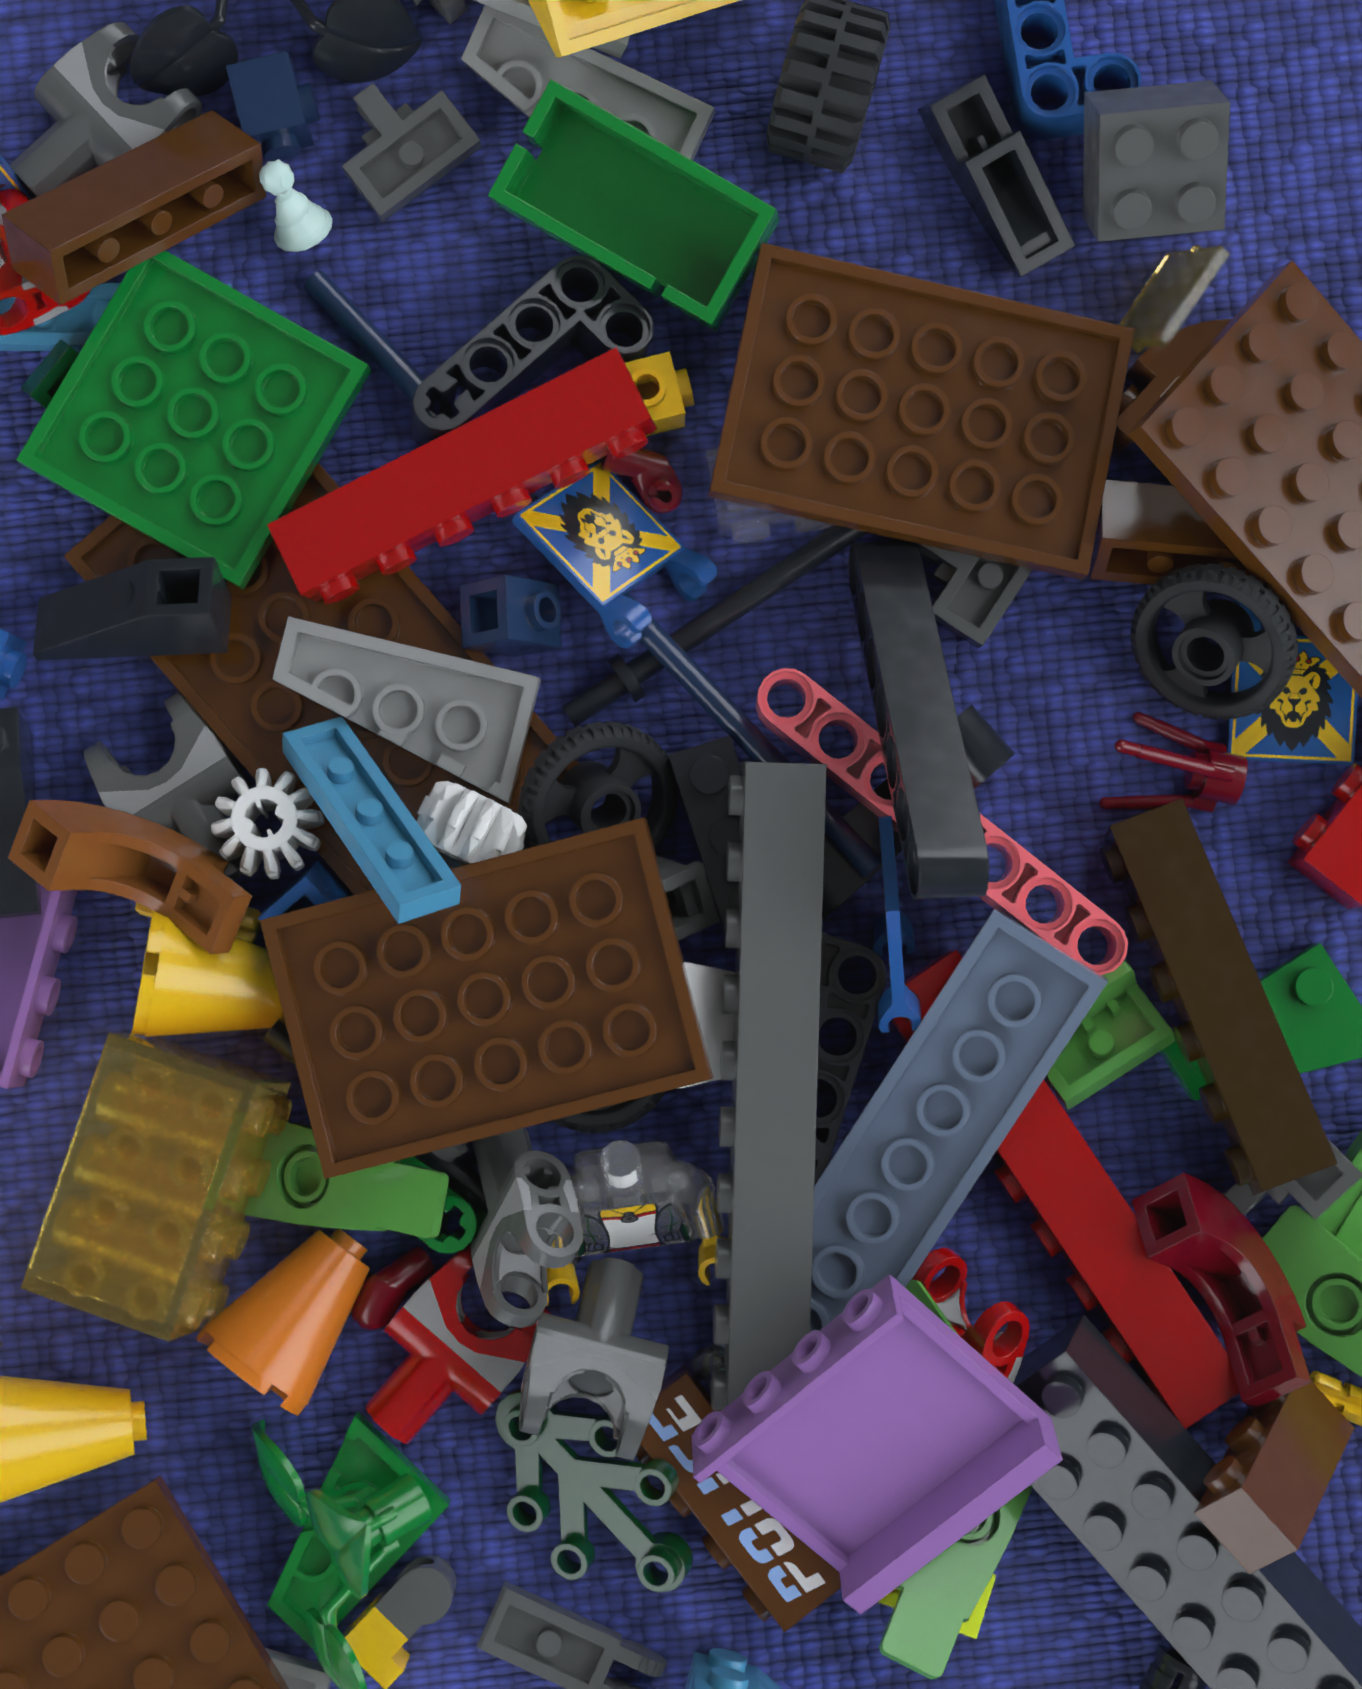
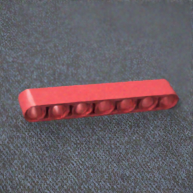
M782 668L771 672L763 679L756 696L755 708L759 720L767 729L811 764H827L826 776L878 817L892 816L893 829L898 832L892 800L877 796L870 784L872 771L877 767L885 766L879 733L806 674L789 668ZM781 685L797 689L804 702L803 710L796 716L789 718L774 714L767 702L769 692ZM832 725L847 729L854 741L853 752L841 759L826 755L819 744V733L824 728ZM980 814L986 845L1001 852L1006 862V868L1001 879L997 882L988 883L986 895L978 897L993 909L996 907L1043 940L1091 968L1097 974L1104 975L1117 969L1123 963L1128 949L1127 937L1121 926ZM1034 887H1043L1049 890L1055 897L1057 903L1056 912L1047 923H1039L1033 920L1027 912L1026 898ZM1089 927L1101 931L1108 944L1104 959L1094 965L1086 962L1080 956L1077 948L1081 933Z

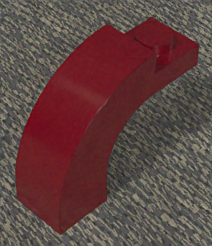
M1182 1173L1133 1199L1132 1204L1147 1258L1181 1273L1193 1284L1211 1309L1221 1330L1242 1402L1259 1407L1311 1383L1296 1334L1297 1331L1307 1327L1296 1297L1272 1252L1256 1229L1236 1206L1209 1184L1186 1173Z

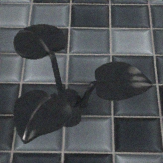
M216 0L214 15L209 21L198 9L187 5L167 9L152 19L139 36L131 56L130 71L134 85L139 86L142 90L170 95L179 89L187 88L195 96L207 95L224 86L229 81L226 65L238 63V50L235 41L228 34L219 31L226 22L228 0ZM290 0L308 27L313 32L321 34L312 47V58L315 65L323 73L334 79L352 83L377 80L402 67L421 46L422 33L414 25L406 9L397 0H335L326 12V22L317 18L304 0Z

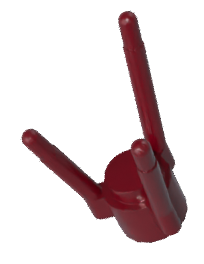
M1135 712L1132 715L1134 723L1194 751L1190 756H1185L1123 739L1115 742V749L1118 752L1185 770L1183 785L1184 788L1193 790V794L1102 797L1099 800V806L1102 809H1155L1183 799L1186 808L1212 813L1217 802L1235 805L1240 799L1247 777V758L1226 752V744L1204 740L1160 719H1155L1142 712Z

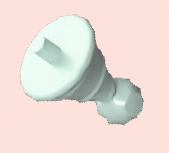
M279 159L268 161L261 168L259 177L264 190L276 196L274 201L276 204L274 240L277 246L285 251L299 252L319 244L332 228L333 219L330 213L321 208V206L311 202L301 192L292 188L294 174L289 164Z

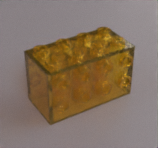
M108 1033L21 1289L168 1342L203 1329V1326L217 1316L226 1305L229 1285L223 1284L231 1259L237 1260L247 1243L250 1223L244 1222L245 1213L250 1198H258L267 1184L271 1171V1162L263 1158L271 1134L280 1136L289 1120L292 1100L286 1098L291 1083L157 1036L144 1037L143 1035L130 1033Z

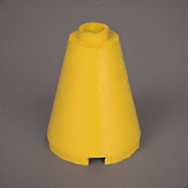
M153 910L131 1034L153 1037L267 1029L271 1028L278 1019L285 1023L266 948L235 937L229 953L210 954L177 928L167 916L165 917Z
M0 1375V1503L135 1455L134 1442L147 1440L144 1401L131 1402L130 1389Z

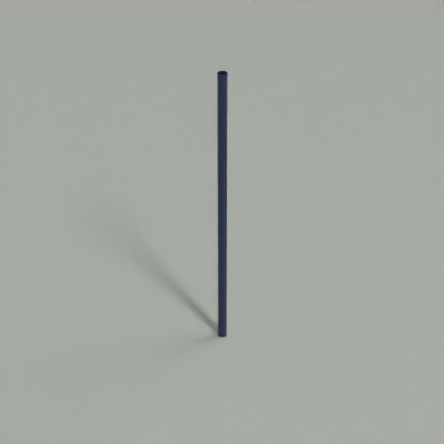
M318 271L310 276L304 285V289L413 402L415 390L425 378L323 271ZM453 408L444 414L449 419H452ZM432 411L429 413V416L432 418L437 416ZM534 493L530 494L532 498L531 503L539 499ZM626 593L625 595H623V596H626V597H628V598H630V599L635 600L629 593ZM652 618L650 625L641 631L642 637L639 641L721 728L730 735L740 748L754 762L790 763ZM826 800L824 836L865 878L882 862V859Z

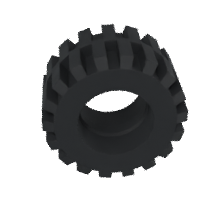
M805 0L802 3L783 63L769 119L766 138L770 153L843 173L849 167L858 146L890 31L888 12L848 0Z

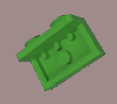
M1123 961L1113 972L1102 975L1108 979V983L1045 1077V1080L1067 1110H1070L1175 1042L1174 1032L1136 983L1134 970L1127 961Z

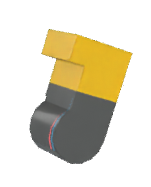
M429 1554L419 1556L408 1563L347 1627L343 1634L355 1653L360 1666L383 1689H387L405 1670L410 1654L402 1646L422 1625L437 1622L444 1617L450 1608L457 1580L451 1565L439 1556Z

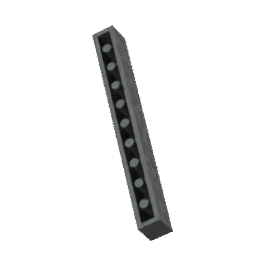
M742 762L741 775L729 776L728 815L740 816L739 842H728L726 851V881L738 882L737 908H726L724 919L725 948H736L735 975L724 974L722 988L723 1014H734L733 1041L722 1040L720 1057L721 1080L732 1081L731 1107H720L719 1147H730L729 1173H718L717 1212L728 1213V1238H716L715 1278L726 1279V1304H714L713 1343L714 1345H724V1370H712V1411H721L744 1392L748 1383L757 1374L763 1371H771L793 1353L798 1342L810 1332L827 764Z

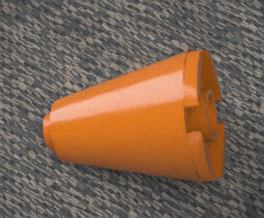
M335 1229L330 1237L321 1230L316 1231L203 1326V1329L195 1339L200 1343L208 1345L207 1351L261 1394L265 1395L271 1389L284 1400L280 1406L298 1416L305 1406L308 1405L368 1275L370 1267L361 1261L368 1249L341 1229Z

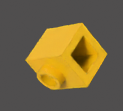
M670 351L625 362L658 429L646 435V437L685 427L686 412L684 408L694 405L692 388L686 368L674 370Z

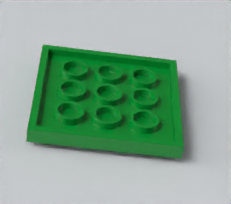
M165 250L127 271L16 460L26 468L185 558L215 557L224 580L244 590L273 541L267 524L289 513L371 373V369L367 363Z

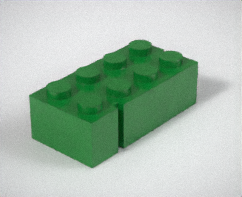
M550 79L522 131L534 146L542 150L540 155L535 160L527 149L515 144L488 196L500 208L585 257L594 259L604 268L656 298L662 288L665 287L661 296L668 305L717 332L756 263L761 243L767 244L780 221L777 209Z

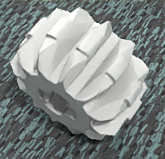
M259 768L255 774L256 787L249 789L245 781L240 777H236L231 781L234 790L240 796L237 801L227 797L217 798L215 802L217 809L231 818L212 823L211 831L216 837L230 838L219 850L226 861L234 860L243 855L240 861V871L244 875L252 876L257 871L262 860H264V869L269 879L275 880L280 877L281 873L279 860L286 858L291 867L299 871L304 868L305 864L295 850L299 846L311 851L319 849L321 845L319 839L312 833L304 830L323 825L324 816L321 811L306 810L314 801L306 787L293 793L296 778L292 773L285 771L278 778L275 786L272 787V780L267 769ZM268 811H275V815L281 822L282 827L275 834L268 829V837L263 838L254 822L259 815L263 814L268 819Z
M449 781L436 782L429 796L425 795L417 812L419 816L416 822L435 849L465 865L520 851L524 847L523 841L527 824L522 816L494 800L457 783L454 784Z

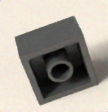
M1212 80L1084 92L1083 218L1098 242L1225 229L1230 101Z

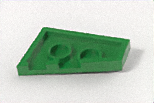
M1313 943L1259 978L1300 1074L1362 1058V1005L1321 943ZM1175 1037V1042L1161 1050L1160 1053L1191 1100H1200L1199 1087L1207 1084L1197 1060L1190 1063L1185 1060Z
M358 1411L352 1420L342 1446L320 1491L331 1499L354 1494L366 1486L372 1492H375L407 1473L421 1487L432 1512L431 1521L399 1539L400 1548L386 1556L370 1573L369 1592L449 1506L451 1499ZM359 1507L346 1508L345 1510L352 1513L355 1510L359 1509ZM309 1516L308 1523L301 1531L267 1605L313 1649L306 1626V1610L315 1607L320 1613L321 1608L344 1583L332 1564L331 1554L317 1536ZM378 1544L371 1548L370 1555L377 1549ZM353 1594L346 1599L337 1611V1625L361 1599L355 1598Z

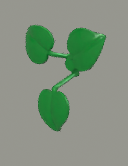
M259 1420L252 1424V1431L257 1448L260 1471L272 1498L282 1512L298 1527L306 1525L308 1523L307 1515L310 1516L317 1536L331 1554L332 1564L344 1583L321 1608L320 1613L315 1607L306 1610V1626L313 1650L322 1668L339 1689H367L359 1661L345 1637L337 1629V1611L351 1594L357 1599L366 1596L370 1573L386 1556L400 1548L398 1540L432 1520V1512L427 1498L416 1480L407 1473L375 1492H372L366 1486L354 1494L333 1499L316 1488L305 1493L302 1481L293 1465L279 1447L265 1434V1420ZM359 1507V1509L355 1510L352 1513L345 1510L346 1508ZM378 1544L377 1549L370 1555L371 1548Z

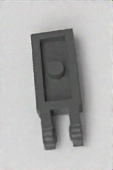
M507 1581L502 1586L477 1643V1647L480 1650L566 1689H640L617 1678L606 1677L613 1660L634 1668L645 1675L655 1677L662 1676L667 1664L666 1659L662 1655L652 1651L650 1648L648 1649L631 1640L622 1639L621 1633Z

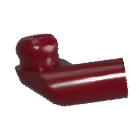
M641 448L633 454L620 459H613L611 453L601 458V470L629 477L650 510L656 513H668L679 506L683 493L681 483L664 455Z
M415 1246L367 1278L350 1312L354 1321L366 1330H377L389 1324L407 1291L434 1273V1265L428 1254L421 1247Z

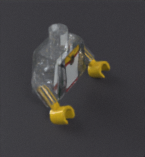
M618 1140L611 1142L605 1148L581 1151L574 1155L570 1178L577 1199L583 1229V1242L575 1257L696 1241V1237L703 1241L698 1249V1276L703 1284L710 1285L709 1265L715 1263L716 1238H727L720 1235L725 1231L722 1213L717 1212V1194L713 1180L707 1172L683 1160H677L668 1143L662 1141L632 1144L628 1141ZM557 1236L551 1247L564 1248L566 1244L563 1239ZM569 1263L565 1267L554 1269L547 1267L548 1290L557 1284H567L571 1304H575L579 1299L580 1291L574 1265ZM547 1293V1305H546V1306H549V1296H548V1293Z

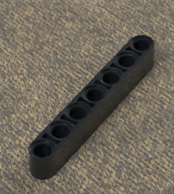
M909 541L852 543L848 559L850 593L911 896L913 899L984 896L988 890L989 883L987 845L918 544Z

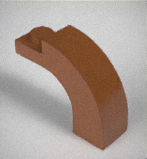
M29 800L8 856L13 863L47 891L94 890L133 900L165 917L167 916L177 928L210 954L230 952L252 898L251 894L224 874L228 862L205 846L158 823L123 811L94 804L65 800Z

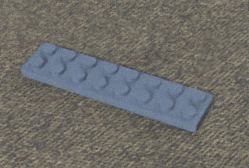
M996 907L814 1186L810 1332L814 1330L820 1331L844 1311L847 1303L855 1294L861 1290L873 1288L888 1274L906 1287L1108 983L1107 978L1097 974L1080 961L1075 960L1043 940Z

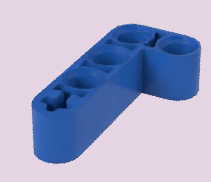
M994 0L1013 116L1017 127L1025 135L1033 139L1047 140L1084 134V92L1095 91L1093 85L1099 83H1108L1116 89L1141 87V74L1138 66L1130 57L1121 53H1103L1074 58L1064 0ZM1029 32L1038 33L1048 41L1050 47L1045 49L1031 48L1023 41L1021 35ZM1039 92L1048 93L1056 98L1060 108L1053 111L1043 110L1033 102L1031 96Z

